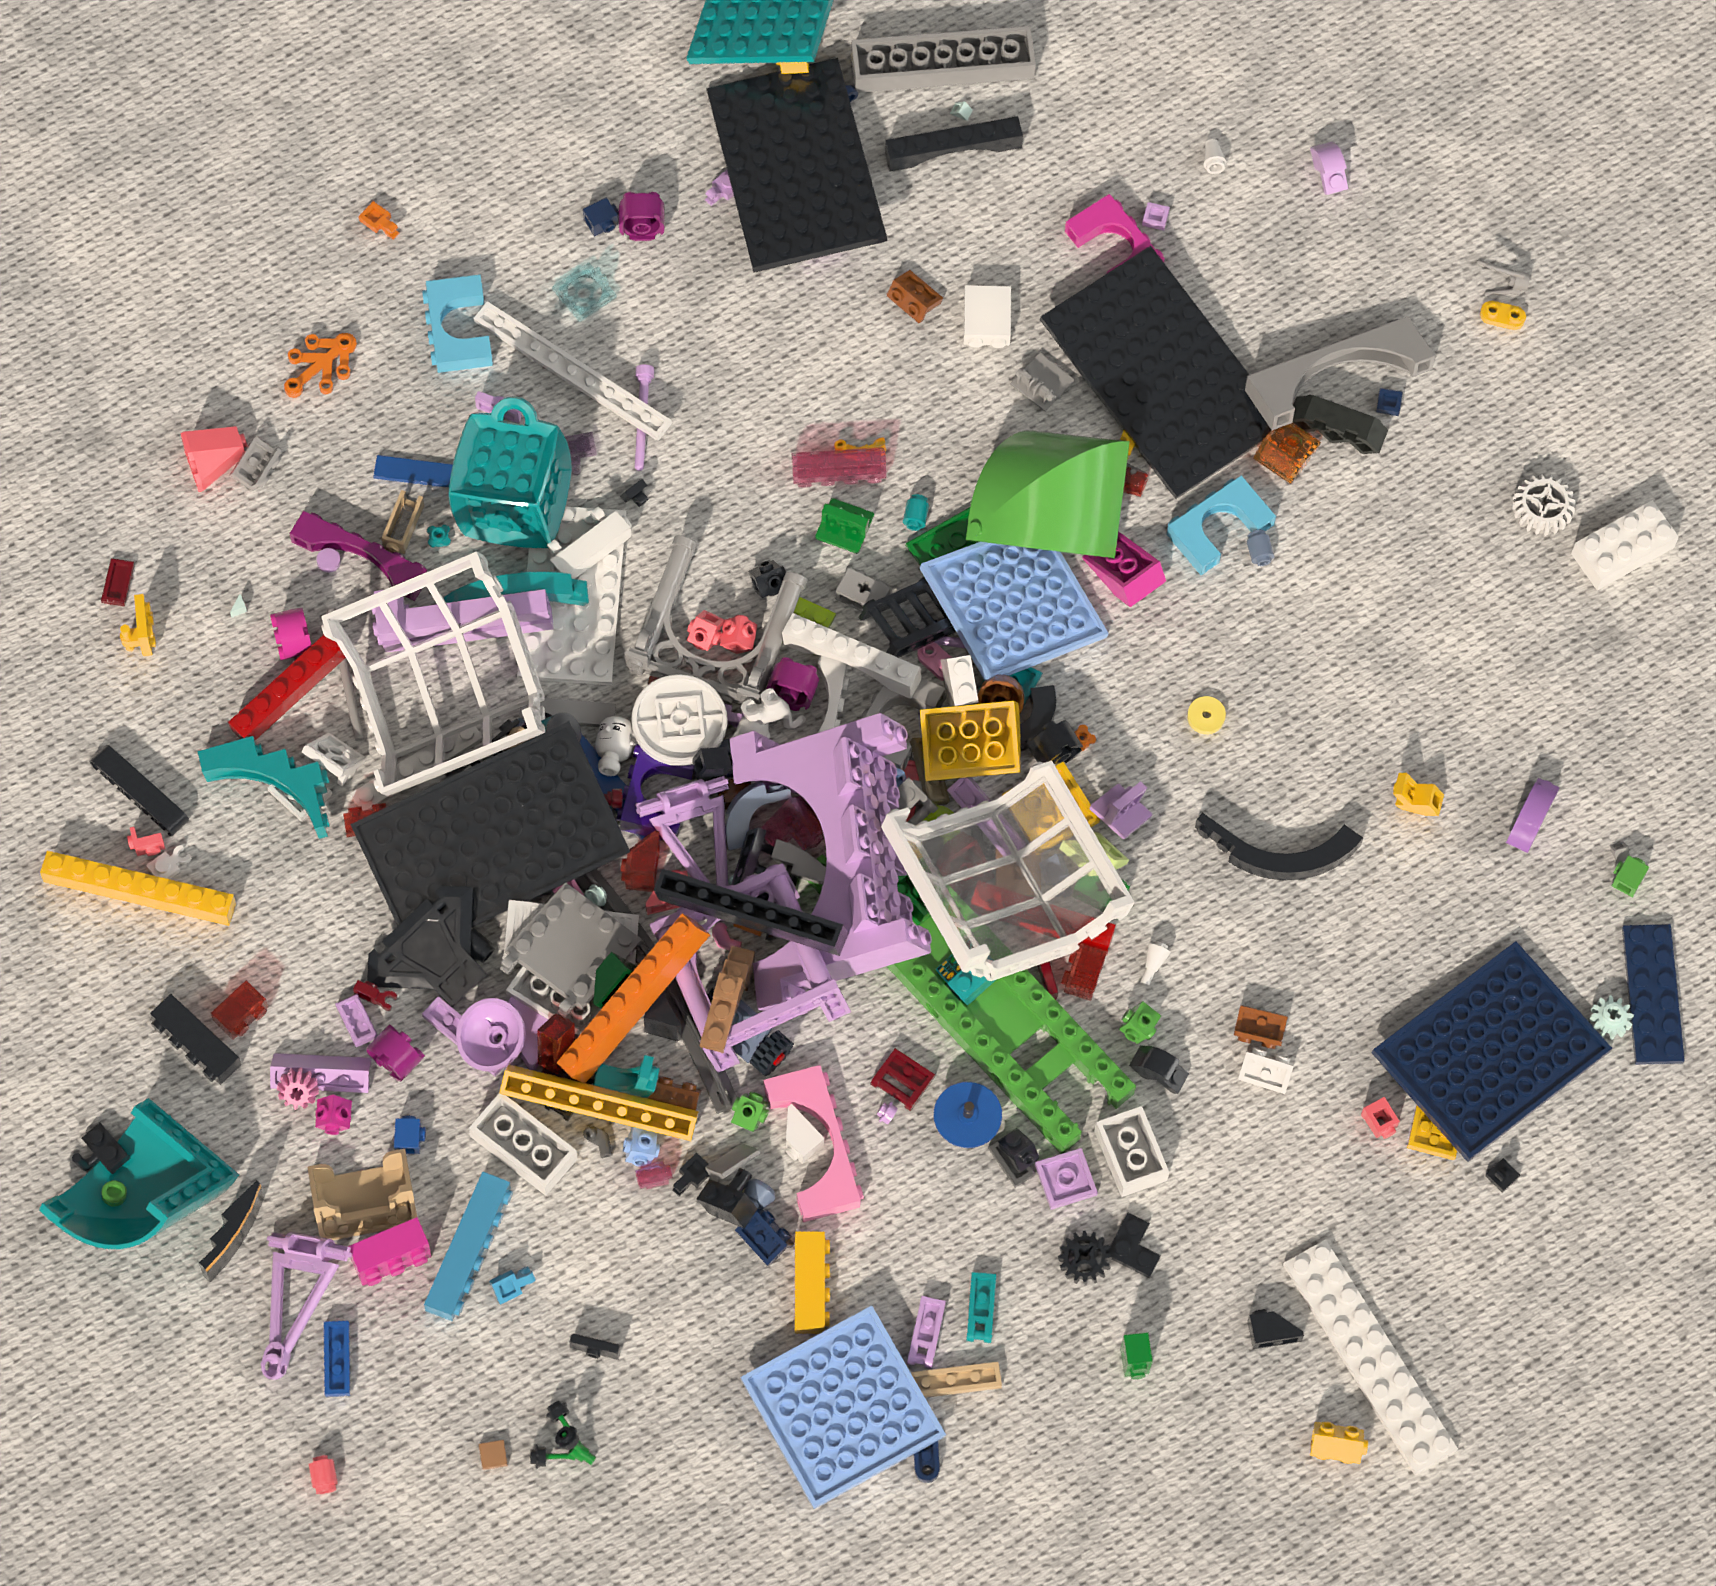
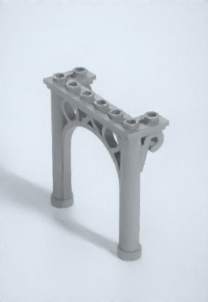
M675 535L672 542V552L644 626L637 639L635 649L630 647L629 651H625L624 655L627 667L630 668L629 671L637 675L646 673L656 678L675 674L689 675L711 685L721 696L724 704L732 705V703L742 705L743 702L750 699L755 704H761V694L765 691L783 642L782 631L792 613H794L801 591L805 590L808 580L794 572L785 573L764 634L754 650L741 658L731 661L703 659L686 650L678 642L670 625L673 605L697 545L694 540L688 537ZM665 625V631L669 640L657 644ZM674 647L679 654L678 659L672 663L659 658L660 651L665 648ZM683 657L687 659L686 664L693 669V674L677 669L682 665ZM756 658L751 674L748 676L747 670L743 665ZM736 668L743 675V680L739 684L728 683L723 679L724 673ZM715 670H719V683L703 678L706 674L715 673Z

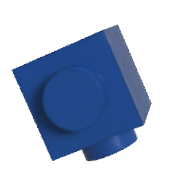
M410 1115L395 1118L394 1149L405 1148L406 1154H420V1144L425 1142L426 1128L421 1127L420 1119Z

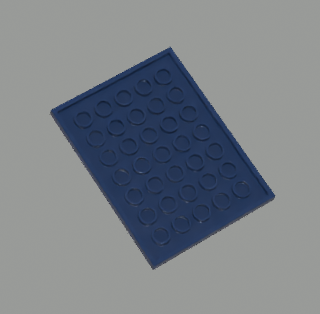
M1515 941L1375 1047L1371 1053L1463 1158L1469 1162L1605 1057L1613 1048Z

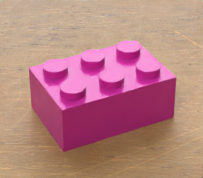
M418 1217L348 1246L351 1248V1260L362 1286L366 1284L368 1286L376 1285L382 1281L383 1277L390 1274L391 1276L400 1275L405 1271L404 1268L411 1265L415 1267L427 1263L428 1258L431 1257L429 1243Z

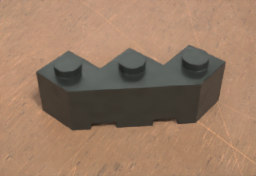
M1315 395L1298 396L1295 398L1293 403L1295 410L1291 424L1298 431H1318L1331 443L1349 442L1361 454L1380 453L1388 433V429L1381 423L1380 419Z

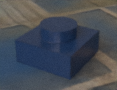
M1380 388L1376 413L1399 416L1403 392Z

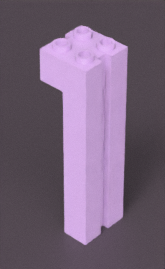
M545 589L503 595L507 602L511 601L523 634L554 629L552 608ZM403 596L388 602L390 609L412 646L452 630L437 604L410 608L409 604H404ZM492 597L446 603L459 626L499 610ZM380 606L373 608L372 613L375 614L376 622H373L374 635L377 636L378 644L383 645L385 652L404 650L405 648ZM502 618L463 634L466 642L508 636ZM456 637L435 646L457 643Z

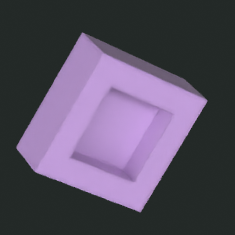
M1148 202L1142 226L1164 231L1170 207Z

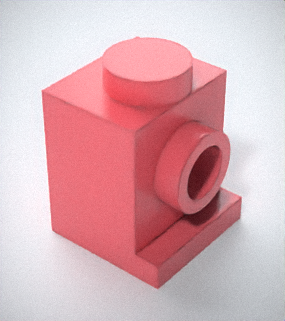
M1385 1097L1364 1107L1361 1113L1362 1118L1365 1119L1376 1138L1383 1136L1386 1139L1397 1132L1395 1128L1398 1127L1400 1121ZM1382 1119L1385 1124L1380 1126L1377 1120Z

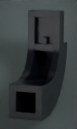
M1054 685L1031 688L1030 702L1032 713L1025 722L1020 724V751L1028 749L1026 744L1028 738L1043 732L1042 727L1054 720L1056 709Z

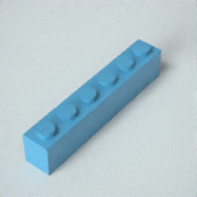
M482 1171L424 1303L425 1311L452 1322L455 1315L460 1316L464 1307V1302H462L464 1294H469L474 1284L472 1276L475 1271L479 1272L484 1261V1258L481 1257L485 1248L489 1249L494 1236L491 1233L494 1226L499 1227L502 1221L503 1213H501L503 1205H508L512 1198L513 1191L510 1190L509 1181Z

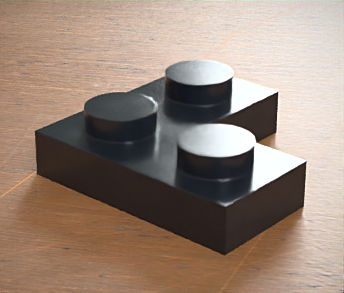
M1128 1212L1110 1245L1108 1254H1112V1260L1150 1279L1161 1255L1140 1245L1150 1223Z

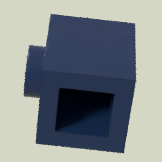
M607 197L583 208V220L594 237L603 232L609 233L618 225L619 211L614 203L611 204Z

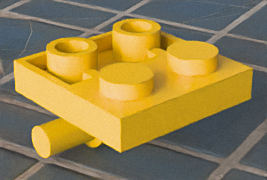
M144 594L134 595L137 628H130L126 624L120 627V639L127 651H133L135 647L140 646L142 655L150 656L152 655V647H156L155 634L152 627L154 625L153 612L151 611L150 602H145Z

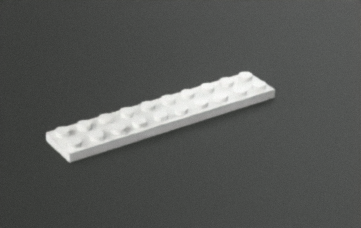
M1326 1239L1284 1262L1283 1266L1414 1475L1455 1453L1458 1450L1457 1446Z

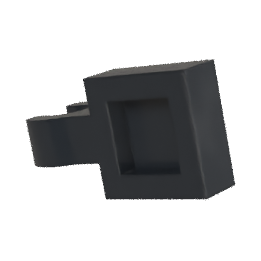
M696 1152L679 1169V1173L683 1176L675 1182L672 1191L680 1197L691 1184L698 1188L709 1177L705 1169L709 1163Z

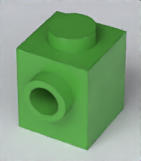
M1628 855L1625 862L1619 861L1613 873L1617 876L1612 887L1633 898L1649 866L1640 858Z

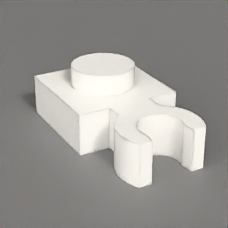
M179 845L174 849L171 856L165 851L148 863L146 867L153 876L171 879L181 872L178 865L187 864L192 858L190 854L183 858L179 857V853L184 850L183 845Z

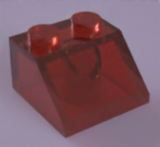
M653 831L630 848L631 853L627 854V858H622L621 881H625L626 889L653 892L660 853V831Z

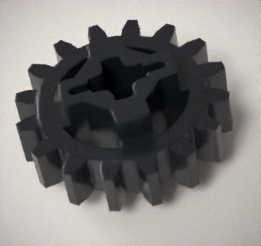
M1083 1230L1080 1237L1076 1232L1073 1233L1074 1239L1072 1241L1066 1238L1067 1246H1060V1252L1063 1254L1058 1255L1059 1262H1064L1060 1265L1061 1271H1066V1278L1069 1279L1074 1276L1075 1284L1081 1279L1084 1285L1088 1284L1089 1279L1097 1283L1096 1277L1098 1275L1105 1278L1103 1270L1111 1269L1107 1261L1112 1260V1254H1108L1110 1246L1104 1245L1105 1239L1101 1237L1097 1240L1096 1232H1093L1091 1236H1087L1086 1230ZM1070 1252L1075 1256L1071 1265L1069 1263ZM1099 1252H1101L1102 1254L1100 1264L1096 1260V1257L1099 1255ZM1083 1255L1087 1257L1089 1255L1090 1260L1087 1261L1086 1259H1083L1081 1261L1080 1256Z

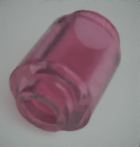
M663 1160L640 1166V1169L635 1170L639 1189L646 1188V1190L668 1185L669 1179L673 1178L670 1165H665Z

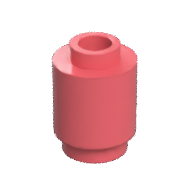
M327 1455L314 1457L313 1462L309 1464L312 1487L316 1489V1494L336 1491V1484L338 1482L334 1460L328 1459Z

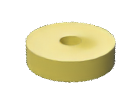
M1209 696L1195 699L1189 706L1187 714L1190 726L1201 734H1212L1220 730L1226 717L1225 708L1222 703ZM1207 712L1211 717L1205 718L1202 714Z

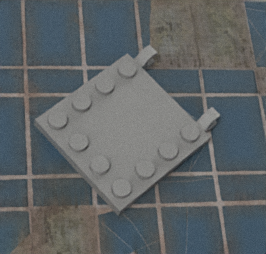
M564 883L505 949L507 956L501 962L502 966L500 969L508 975L517 963L522 965L566 998L559 1005L560 1009L558 1010V1013L566 1018L575 1006L582 1010L594 997L596 969L601 965L602 961L611 952L627 960L641 944L642 939L569 884Z

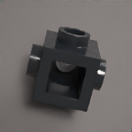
M767 560L761 562L758 567L749 570L748 573L755 592L761 598L775 596L779 593L786 570L774 560Z

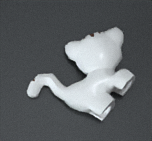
M769 688L762 692L761 704H755L751 699L743 702L741 710L744 717H742L737 726V731L731 738L755 731L770 739L768 723L783 719L784 727L794 730L802 726L806 722V718L803 715H799L792 721L789 705L778 697L773 689Z

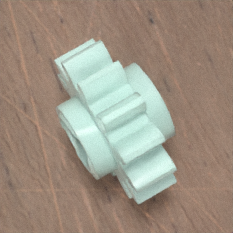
M1611 995L1606 1002L1603 998H1600L1597 1005H1593L1591 1008L1593 1014L1590 1016L1589 1021L1596 1022L1594 1028L1602 1030L1600 1034L1602 1037L1606 1033H1609L1611 1040L1614 1039L1616 1034L1623 1037L1626 1030L1631 1028L1632 1023L1629 1021L1632 1020L1634 1014L1627 1013L1630 1005L1622 1006V998H1619L1617 1002L1613 1001Z

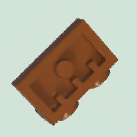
M911 270L894 279L887 293V297L918 323H921L927 312L939 306L943 300L940 294Z
M659 1076L655 1091L652 1095L648 1096V1099L696 1111L702 1090L697 1089V1085L693 1083L683 1082L682 1085L675 1084L673 1079Z

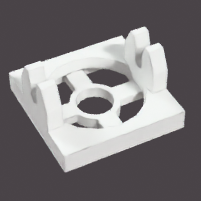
M326 733L308 743L302 750V753L305 754L304 761L310 764L312 760L319 762L321 766L339 777L337 784L340 786L348 783L356 769L362 766L366 760L363 755L330 733ZM322 749L325 750V755L321 753ZM331 751H335V752L339 753L340 755H336V754L332 753ZM332 759L339 760L345 765L341 766L334 762Z

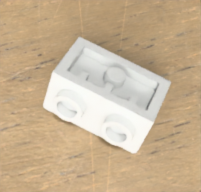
M1253 1047L1252 1050L1247 1049L1238 1080L1285 1094L1294 1063L1290 1062V1058L1279 1054L1275 1058L1266 1055V1050Z

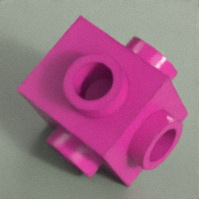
M334 1094L317 1099L315 1127L325 1130V1133L329 1135H338L340 1131L350 1129L352 1100Z

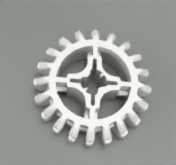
M1543 474L1539 475L1538 479L1534 476L1530 477L1529 481L1525 479L1522 482V486L1517 487L1512 509L1515 510V518H1521L1519 521L1520 526L1527 523V531L1533 527L1535 528L1536 535L1539 534L1540 530H1543L1545 536L1549 534V530L1556 534L1558 528L1561 530L1565 529L1566 524H1569L1572 520L1571 516L1575 513L1574 506L1576 504L1575 500L1572 499L1573 491H1567L1568 484L1560 485L1561 478L1553 481L1552 475L1548 479H1545ZM1537 491H1543L1541 494L1530 495ZM1544 498H1546L1545 504L1547 505L1545 506L1544 511H1542L1543 505L1541 504L1543 503ZM1558 514L1557 516L1551 518H1544L1547 515Z

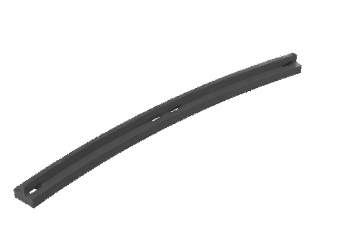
M597 869L574 879L584 894L591 885H597V887H602L605 890L607 898L605 905L600 907L602 910L632 914ZM638 922L637 936L643 940L639 945L643 952L642 955L636 948L635 961L639 965L655 944ZM675 977L663 991V994L681 1023L682 1040L704 1083L716 1114L730 1110L737 1098L726 1071L718 1073L703 1048L700 1047V1033ZM725 1091H727L731 1102H729V1099H728L727 1094H726ZM719 1093H720V1095H721V1097H722V1100H723V1102H724L723 1105L721 1104L720 1099H719V1097H718V1094H719Z

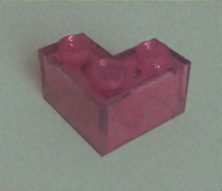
M802 796L788 799L761 827L767 831L765 840L774 847L777 839L788 843L793 838L805 851L817 847L825 839L816 813Z

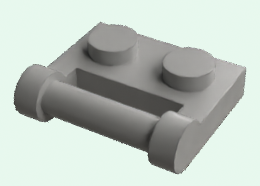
M909 777L898 787L900 798L898 799L899 808L897 809L901 810L908 807L911 810L920 800L924 804L908 823L916 826L931 812L934 813L938 809Z

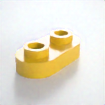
M1487 301L1481 307L1480 317L1487 324L1517 330L1524 325L1526 313L1518 306L1497 301ZM1489 309H1494L1496 312L1491 313ZM1516 314L1518 318H1513L1511 315Z

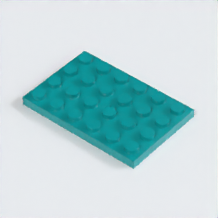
M705 0L686 59L689 64L814 62L834 0Z

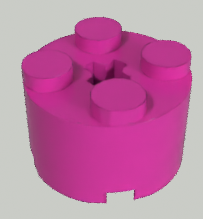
M303 607L270 614L273 628L278 627V629L274 630L277 645L282 644V646H278L280 660L301 656L312 646Z

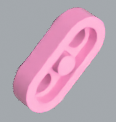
M935 642L918 649V660L938 679L944 681L940 659L952 657ZM932 650L933 653L927 654L925 651Z

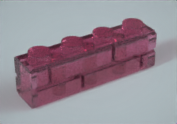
M884 448L791 453L793 484H798V487H810L815 482H821L822 486L835 485V481H844V484L847 485L858 484V480H867L868 483H880L881 479L887 477Z

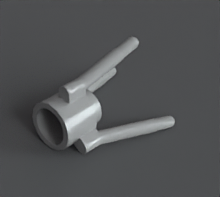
M1477 260L1479 265L1510 275L1508 286H1512V289L1486 291L1485 296L1520 295L1521 290L1527 291L1530 273L1514 271L1489 262Z

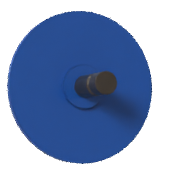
M961 1082L948 1087L938 1097L934 1107V1123L940 1135L952 1145L961 1148H975L988 1143L997 1134L1002 1123V1108L998 1098L987 1087L974 1082Z

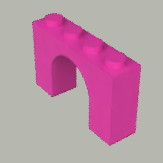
M1110 194L1066 221L1064 232L1078 248L1103 233L1121 235L1130 243L1132 247L1131 255L1108 270L1107 273L1149 246H1152L1164 262L1162 252L1153 247L1148 235L1138 229L1134 218L1128 216L1124 212L1119 200H1114Z

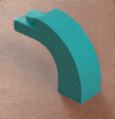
M644 1055L641 1064L635 1068H618L602 1064L595 1072L593 1085L646 1098L655 1091L660 1068L652 1066L654 1057Z

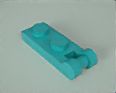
M971 1273L966 1337L968 1342L984 1340V1343H991L996 1274ZM975 1323L985 1324V1330H975Z

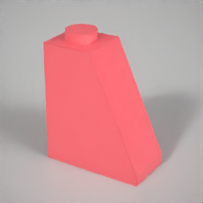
M236 426L180 433L198 492L204 491L234 466L242 456L244 448L247 447L244 434H239Z

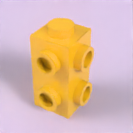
M1314 1422L1310 1456H1315L1322 1460H1339L1346 1464H1360L1362 1454L1366 1455L1368 1449V1440L1364 1439V1429H1359L1355 1426L1334 1425L1331 1422Z

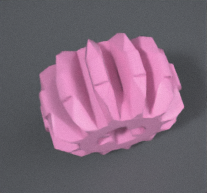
M301 1067L298 1069V1072L291 1068L288 1070V1074L283 1073L281 1075L280 1082L277 1084V1090L279 1091V1099H285V1107L293 1104L294 1110L298 1108V1105L306 1109L308 1103L313 1104L315 1102L316 1096L319 1093V1087L317 1086V1078H311V1071L305 1074L302 1073L303 1069Z

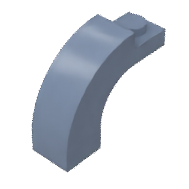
M758 781L745 787L734 797L725 814L726 847L728 850L743 847L746 833L750 831V819L759 807L767 803L792 798L788 786L775 783L769 785V789H766L763 781Z

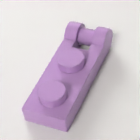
M921 1296L907 1364L915 1365L916 1363L924 1365V1368L932 1369L946 1301ZM918 1347L928 1349L927 1355L917 1354Z

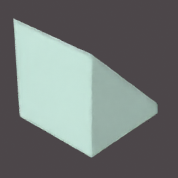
M965 101L956 102L950 114L967 121L973 109Z
M241 594L238 596L230 612L231 618L247 612Z

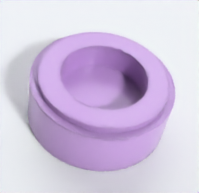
M325 548L318 553L317 565L320 570L331 573L339 568L341 560L336 550Z

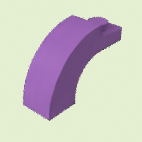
M1537 779L1507 839V844L1526 853L1529 852L1560 787L1553 785L1549 781Z

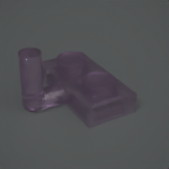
M592 432L565 436L570 450L572 473L574 475L581 473L580 458L597 456Z

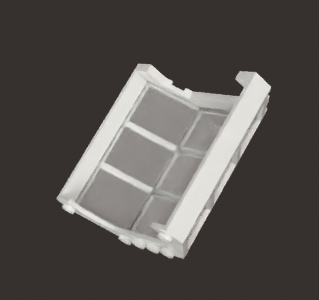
M1052 761L1046 763L1038 762L1031 766L1025 780L999 799L990 802L983 801L969 809L964 807L954 814H943L935 820L929 822L922 821L916 826L906 822L910 813L908 807L901 810L893 809L886 814V818L881 826L962 971L966 973L971 971L974 976L980 978L985 976L988 981H993L1075 952L1080 948L1078 943L1089 936L1093 939L1107 929L1106 924L1116 918L1121 920L1129 913L1135 903Z

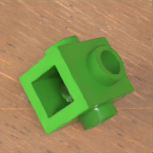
M1142 1001L1125 1012L1121 1018L1123 1024L1119 1030L1125 1034L1128 1040L1139 1044L1143 1040H1150L1157 1031L1155 1025L1161 1018V1015Z
M752 1091L749 1094H743L741 1098L737 1097L732 1107L735 1113L731 1123L752 1132L756 1131L760 1122L764 1124L768 1116L769 1110L766 1109L768 1102L763 1100L764 1097Z

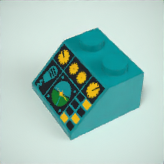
M966 941L965 943H966L968 949H971L970 946L968 945L967 941ZM953 954L935 969L967 1005L996 981H988L985 976L981 978L974 976L971 971L963 972Z

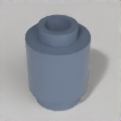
M1256 530L1249 533L1246 542L1252 563L1258 566L1270 564L1275 556L1269 535L1266 534L1265 530Z

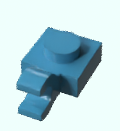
M528 1266L520 1269L516 1275L510 1270L489 1280L500 1305L523 1294L520 1288L536 1281L533 1272L530 1271Z

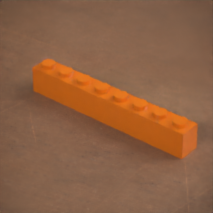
M682 913L557 1061V1064L571 1078L586 1083L708 939L710 934L696 920Z

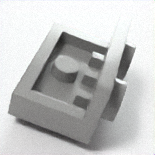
M253 437L230 473V476L252 491L258 487L263 488L270 477L267 475L271 468L274 469L281 460L279 454L282 449L279 447L273 449L258 437Z

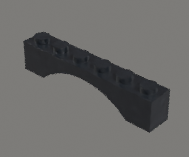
M1016 116L885 140V155L889 172L914 168L930 159L954 152L967 150L1003 152L1020 149L1023 143V132L1019 117Z

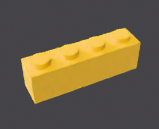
M795 1231V1334H820L825 1331V1327H830V1312L825 1311V1302H830V1287H825V1278H830V1263H825V1255H830V1240H825V1232Z

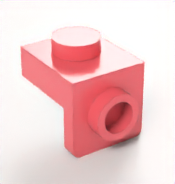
M129 827L131 835L127 836L130 850L135 849L137 856L145 854L147 856H154L165 849L161 833L137 838L135 827Z

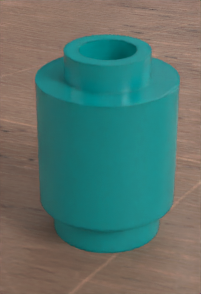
M914 494L907 500L903 524L909 530L918 531L926 526L930 506L927 497Z

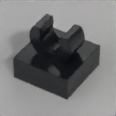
M640 479L621 494L620 497L625 503L632 498L636 505L640 507L649 500L642 492L648 485L643 479Z
M1502 1158L1485 1176L1503 1193L1521 1175Z

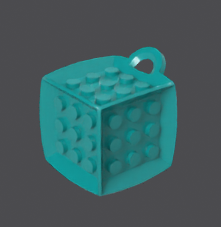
M510 396L500 400L494 406L491 413H472L469 415L457 446L449 484L451 512L464 536L505 546L548 548L547 544L557 536L564 515L572 471L569 446L558 425L539 420L532 404L517 396ZM511 409L519 410L525 417V424L503 421L504 414Z

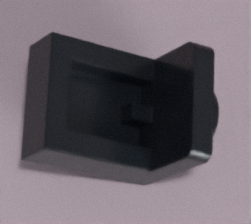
M1018 1128L998 1141L1000 1148L1014 1160L1020 1172L1039 1160L1034 1143Z

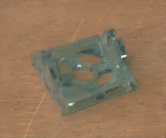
M589 262L552 286L553 292L579 323L616 299V294L610 288L606 275L601 273L599 267L594 268ZM587 277L594 279L595 282L589 286L582 285L578 278ZM570 284L576 289L574 296H570L567 290ZM601 287L602 295L596 302L593 298V292ZM582 288H587L591 291V295L589 298L582 299L578 296V291ZM579 301L587 302L590 306L580 307L576 303Z

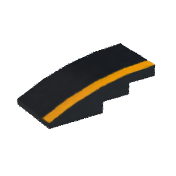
M257 1180L221 1214L224 1225L210 1238L213 1249L199 1262L203 1276L210 1283L235 1255L257 1218L265 1198L261 1184Z

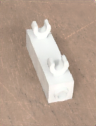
M599 507L591 511L593 515L591 519L597 524L595 527L564 550L555 539L547 544L549 548L547 551L553 557L550 560L551 571L571 574L572 579H576L631 537L630 521L624 515L620 516L617 511L606 517Z

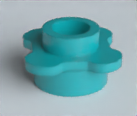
M445 524L441 527L429 526L427 528V533L429 534L428 545L430 547L449 546L451 543V539L448 537L450 527Z

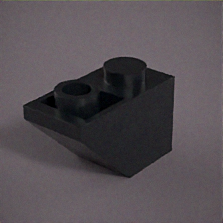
M726 747L700 748L692 759L697 780L702 779L704 782L721 776L726 777L732 769V759L728 755Z

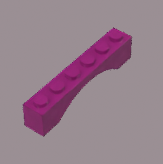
M303 511L290 531L291 542L310 552L332 548L362 556L384 573L392 587L427 572V569L421 563H412L406 560L400 553H391L385 550L379 543H370L364 540L360 534L356 532L349 533L343 530L339 524L335 522L328 523L321 516L313 512ZM423 588L404 597L415 601Z

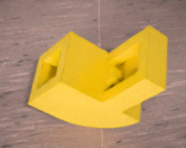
M1398 773L1397 781L1393 786V794L1397 798L1395 805L1402 810L1416 814L1439 816L1444 794L1435 784H1417L1408 773Z

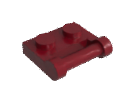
M895 1048L873 1077L870 1085L876 1089L879 1087L905 1105L904 1108L912 1111L920 1097L934 1080L935 1074ZM888 1074L914 1091L913 1094L908 1096L884 1080V1077Z

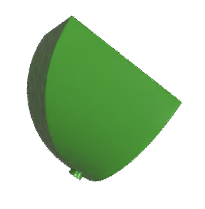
M1031 430L1021 431L1008 437L991 454L979 476L971 501L966 540L1115 558L1130 441Z

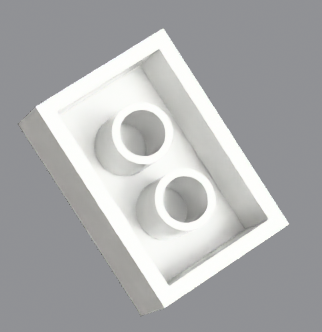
M1142 1106L1096 1122L1094 1132L1121 1197L1167 1181L1169 1170Z

